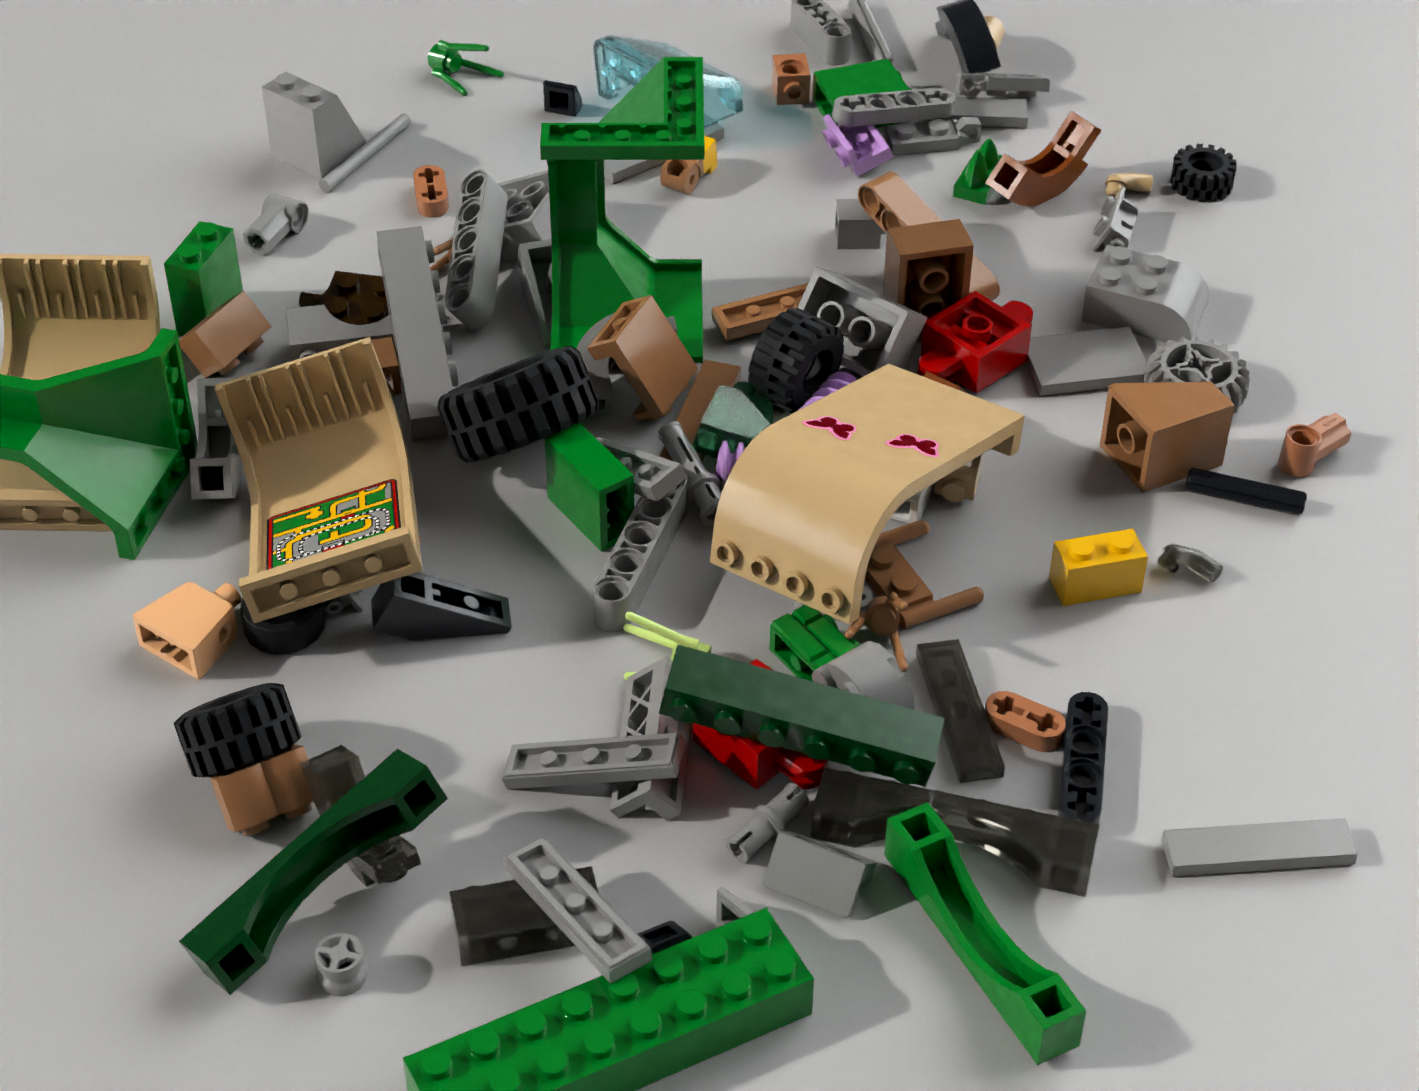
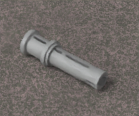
M676 421L668 422L659 429L658 437L663 442L672 460L680 463L688 476L686 478L687 498L698 507L701 523L705 527H714L717 506L722 493L720 481L715 474L707 472L697 452L684 433L682 425Z

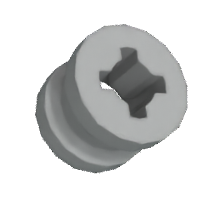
M347 933L329 935L319 942L315 948L314 959L318 969L317 976L320 987L326 993L333 996H346L358 991L365 983L367 977L364 949L361 942L355 936Z

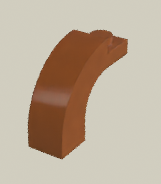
M1071 110L1051 142L1041 153L1025 161H1018L1004 153L985 183L1018 205L1036 206L1064 192L1083 173L1088 163L1082 159L1102 130Z

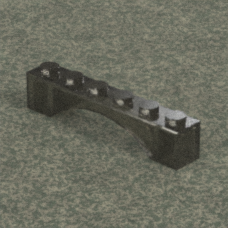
M824 768L812 807L811 838L853 848L874 841L886 839L888 818L928 802L953 834L955 840L978 846L1002 857L1024 872L1038 887L1086 897L1100 824L1037 812L1032 809L998 804L984 799H974L945 793L940 790L902 784L892 780L868 777L849 771Z

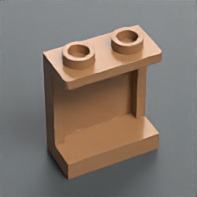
M652 295L623 302L587 347L594 360L612 356L641 400V403L633 412L636 421L649 418L658 420L666 416L671 411V405L678 395L688 388L689 380L698 369Z

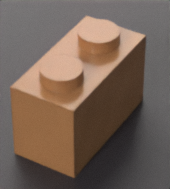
M243 290L217 307L181 337L179 343L181 349L204 378L217 371L223 376L240 363L237 358L239 354L244 351L248 355L264 343L261 336L272 326Z

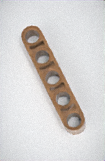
M894 172L885 173L861 185L858 189L860 205L886 234L888 228L942 221L903 179ZM973 253L969 294L977 291L993 301L999 296V283L994 274Z

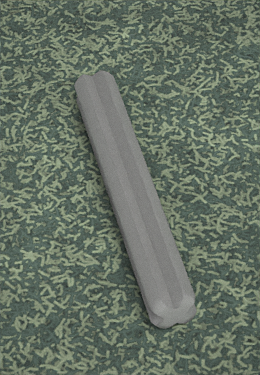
M849 0L847 6L873 61L889 59L892 64L894 58L866 0Z

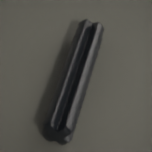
M1190 468L1185 484L1186 490L1296 515L1303 513L1307 494L1304 491L1198 468Z

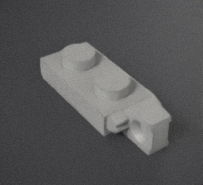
M957 73L955 93L975 98L981 91H986V95L1000 97L1006 96V91H1017V96L1036 97L1037 92H1049L1050 80L1032 74Z
M962 117L959 120L934 119L930 122L920 123L902 122L897 125L885 126L884 136L893 156L958 150V145L962 143L980 142L982 125L978 117Z

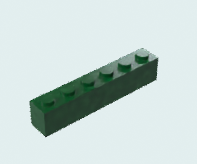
M678 644L659 714L669 716L678 722L695 723L716 729L725 735L742 736L760 741L769 747L789 749L806 754L812 759L829 760L850 766L859 772H872L894 778L903 784H916L926 787L936 763L944 718Z

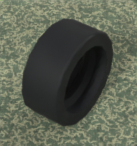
M242 598L240 613L244 634L251 645L263 652L290 654L300 651L318 640L324 630L323 603L303 608L306 610L303 615L287 623L261 621L254 624L246 603Z

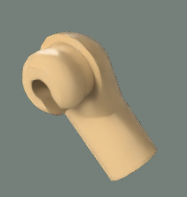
M1132 172L1111 174L1105 181V185H1107L1106 194L1115 197L1123 186L1126 188L1125 190L1151 193L1153 175Z

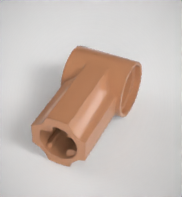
M1334 413L1330 416L1325 415L1309 425L1295 424L1290 426L1286 430L1278 459L1280 470L1294 477L1310 475L1313 472L1315 462L1349 442L1352 432L1346 424V419Z

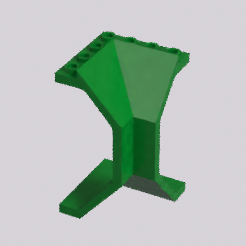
M663 57L598 123H542L540 155L541 160H547L552 242V330L550 351L564 346L577 348L587 331L603 318L615 313L623 302L652 295L665 317H675L677 336L695 363H703L702 259H656L651 257L607 218L605 210L604 160H705L703 57Z
M164 328L160 330L151 345L139 354L41 380L0 374V459L19 462L29 467L104 522L115 536L119 557L135 560L189 474L190 459L195 458L198 448L178 332Z

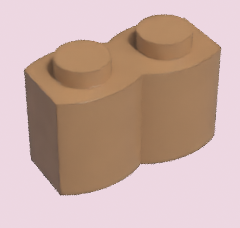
M296 744L284 752L254 765L210 778L228 830L233 832L242 831L243 836L253 835L269 828L268 820L284 813L286 819L306 814L313 809L311 803L322 798L304 746Z

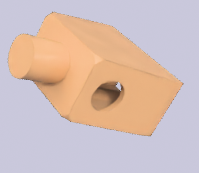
M193 582L184 583L133 614L139 646L199 680L237 638L238 628L234 608L242 600L238 590L231 584L224 583L211 593Z

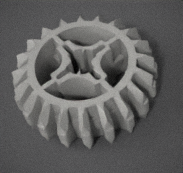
M1181 337L1179 342L1168 340L1166 346H1157L1156 352L1151 354L1150 359L1147 361L1144 382H1212L1224 395L1230 398L1235 405L1234 413H1237L1238 408L1243 405L1244 399L1247 398L1250 371L1246 368V361L1239 359V352L1228 351L1227 344L1216 345L1213 339L1205 342L1201 341L1198 337L1190 341L1185 337Z

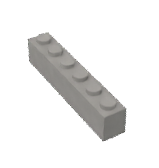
M422 226L376 231L379 261L411 439L415 441L449 436L437 406L442 395L447 394L453 390V387L458 386V376L455 363L448 364L447 355H452L450 333L442 332L441 324L446 323L444 302L436 301L435 293H440L438 271H430L429 263H434L432 241L424 240Z

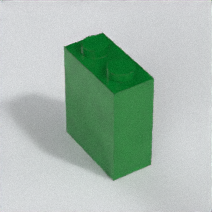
M889 59L813 72L812 100L822 116L829 114L831 118L835 99L840 96L912 90V88H908L902 79L900 71L894 68ZM898 122V123H888V124H877V125H874V126H875V128H879V127H884V126H888V125L899 124V123H902V122Z
M199 221L164 263L175 327L180 337H183L226 300L243 291L233 228Z
M580 422L575 423L562 431L544 438L547 497L602 552L615 546L635 508L634 474Z

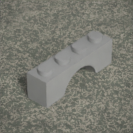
M435 293L436 301H439L438 293ZM324 305L286 309L292 361L370 337L371 340L392 337L394 344L389 315L375 323L354 325L338 320L330 314Z

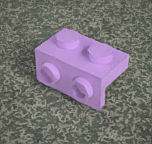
M829 114L823 116L827 129L822 131L827 144L831 149L837 147L835 152L844 168L850 166L857 177L894 158L890 147L874 125L847 127L840 124L836 125Z

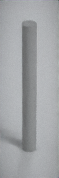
M405 113L399 115L320 180V188L325 192L331 191L411 124L410 117Z

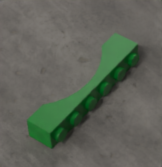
M927 802L888 818L885 857L1035 1063L1040 1065L1079 1047L1087 1010L1058 973L1048 970L1032 960L1002 929L973 883L953 834L931 805Z

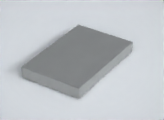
M1129 326L1030 337L1026 364L1040 396L1108 389L1109 385L1114 383H1145L1144 375L1147 361Z

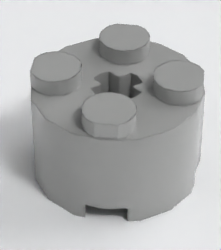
M867 641L817 668L811 674L813 682L914 709V696L907 676L904 675L898 678L896 672L887 661L894 656L879 643Z

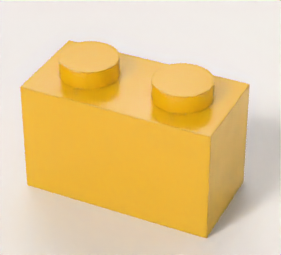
M1133 528L1054 541L1049 579L1062 606L1142 593L1148 555Z

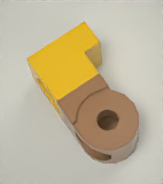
M704 136L705 160H666L660 175L661 185L690 194L696 187L698 180L706 172L711 174L717 167L716 139Z

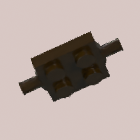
M335 271L328 289L323 294L302 291L299 296L300 307L324 305L331 315L348 324H371L389 315L382 276Z

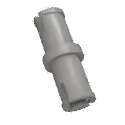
M788 783L766 806L759 805L751 813V819L734 835L727 838L726 846L729 852L734 856L741 849L742 853L737 856V860L744 863L768 840H776L778 833L785 831L784 826L809 805V798L803 789L794 796L793 793L798 789V785Z

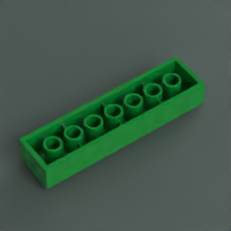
M766 907L652 954V961L611 984L603 975L403 1057L407 1091H636L811 1015L814 977Z

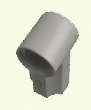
M269 194L262 205L261 215L243 233L244 243L251 248L253 253L264 256L289 231L299 233L303 230L308 220V205L303 201L279 194Z

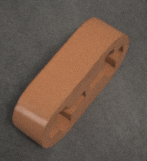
M425 165L417 168L413 173L418 212L422 216L433 218L446 214L449 209L443 169L435 165Z
M1009 691L995 692L987 698L985 703L984 723L992 732L1040 752H1051L1057 750L1062 745L1066 722L1061 713Z

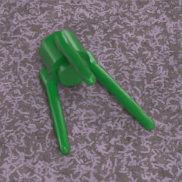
M439 40L430 49L428 54V64L433 69L432 75L441 78L463 96L468 94L467 90L448 75L457 72L461 66L500 78L504 77V72L462 59L458 52L489 51L490 47L488 45L449 43Z

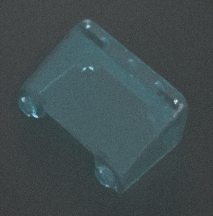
M614 35L604 36L597 39L593 44L598 95L606 100L617 97L620 89L630 84L635 86L663 57L693 56L663 42ZM703 62L705 129L743 111V89L737 79Z

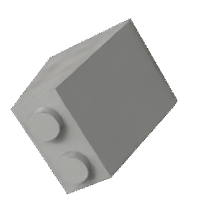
M288 72L278 75L275 79L262 86L271 157L322 180L367 143L336 94Z

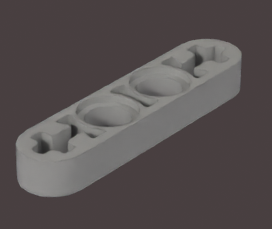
M942 88L840 96L835 99L832 119L842 126L855 127L947 118L952 115L956 97L951 91Z

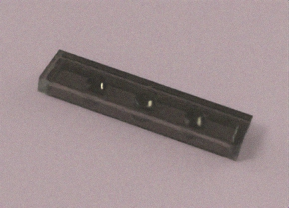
M959 639L917 644L916 657L936 715L944 718L942 733L959 782L965 783L1004 777L1005 765Z

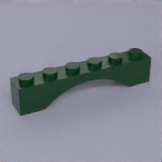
M397 748L179 942L201 971L231 995L268 962L274 944L287 921L301 903L326 878L364 851L390 838L414 830L448 799L427 765Z

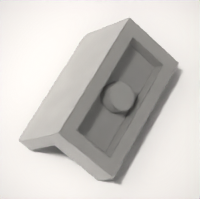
M792 830L782 831L778 833L762 884L766 888L839 916L849 917L852 914L862 882L872 879L877 862Z

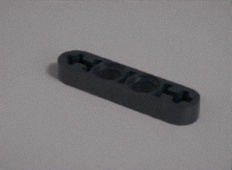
M1080 692L1072 696L1068 703L1058 824L1065 833L1074 837H1087L1095 833L1099 826L1102 811L1108 705L1103 697L1092 692ZM1083 712L1091 713L1090 725L1082 724ZM1078 741H1087L1093 744L1096 749L1084 752L1075 748L1073 744ZM1076 774H1083L1092 778L1094 782L1090 785L1082 786L1073 782L1070 777ZM1076 802H1085L1084 817L1076 816Z

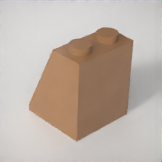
M1212 382L1114 383L1108 387L1099 446L1144 493L1187 478L1190 468L1210 470L1222 466L1235 405Z

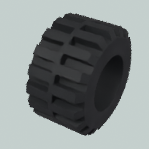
M789 308L786 312H781L767 326L753 351L748 370L750 372L748 382L751 385V391L760 398L791 414L798 411L811 398L813 393L827 381L831 374L839 371L844 353V337L841 334V330L799 308Z
M278 683L261 684L214 699L185 712L173 723L191 774L194 777H214L254 765L284 752L302 737L284 685Z

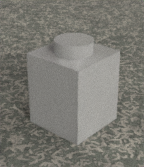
M836 199L835 235L837 249H880L881 234L886 233L864 211L859 200Z

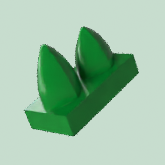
M991 138L987 139L971 157L954 184L953 197L983 205L987 204L995 190L985 182L1002 157V155H998L996 145Z

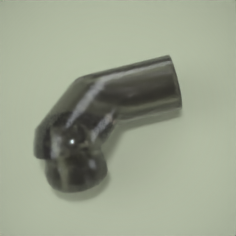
M1174 543L1162 548L1164 552L1157 560L1158 564L1170 573L1177 572L1182 564L1211 583L1220 576L1223 569L1220 563L1203 552Z

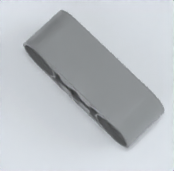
M791 0L790 27L792 31L824 63L834 66L846 64L850 60L851 27L823 0Z

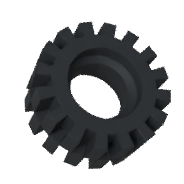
M1196 144V148L1192 145H1187L1185 150L1181 148L1177 154L1175 153L1170 179L1171 187L1173 190L1178 189L1177 194L1180 196L1187 194L1186 199L1193 200L1194 197L1199 198L1198 202H1204L1205 198H1208L1210 202H1216L1217 197L1222 200L1226 198V194L1230 195L1232 192L1237 168L1236 159H1233L1231 153L1225 154V149L1221 147L1218 150H1214L1215 145L1209 144L1208 148H1203V144Z

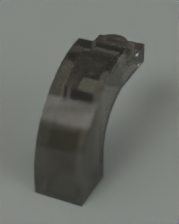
M343 745L300 763L310 794L320 816L365 777L358 755ZM400 835L364 851L347 862L352 872L366 887L375 883H391L400 880L406 876L408 870L421 864L416 847Z

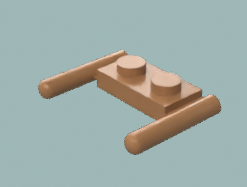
M923 519L881 533L873 548L865 575V580L877 596L888 597L891 592H895L898 598L908 603L906 610L899 609V624L903 629L975 605L984 599L983 590L980 587H972L947 597L933 600V593L895 546L927 535L930 527L928 522Z

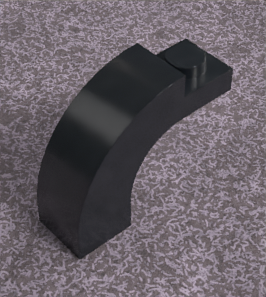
M958 0L936 7L940 18L935 23L938 36L946 33L955 48L962 73H986L1001 67L988 25L974 0Z

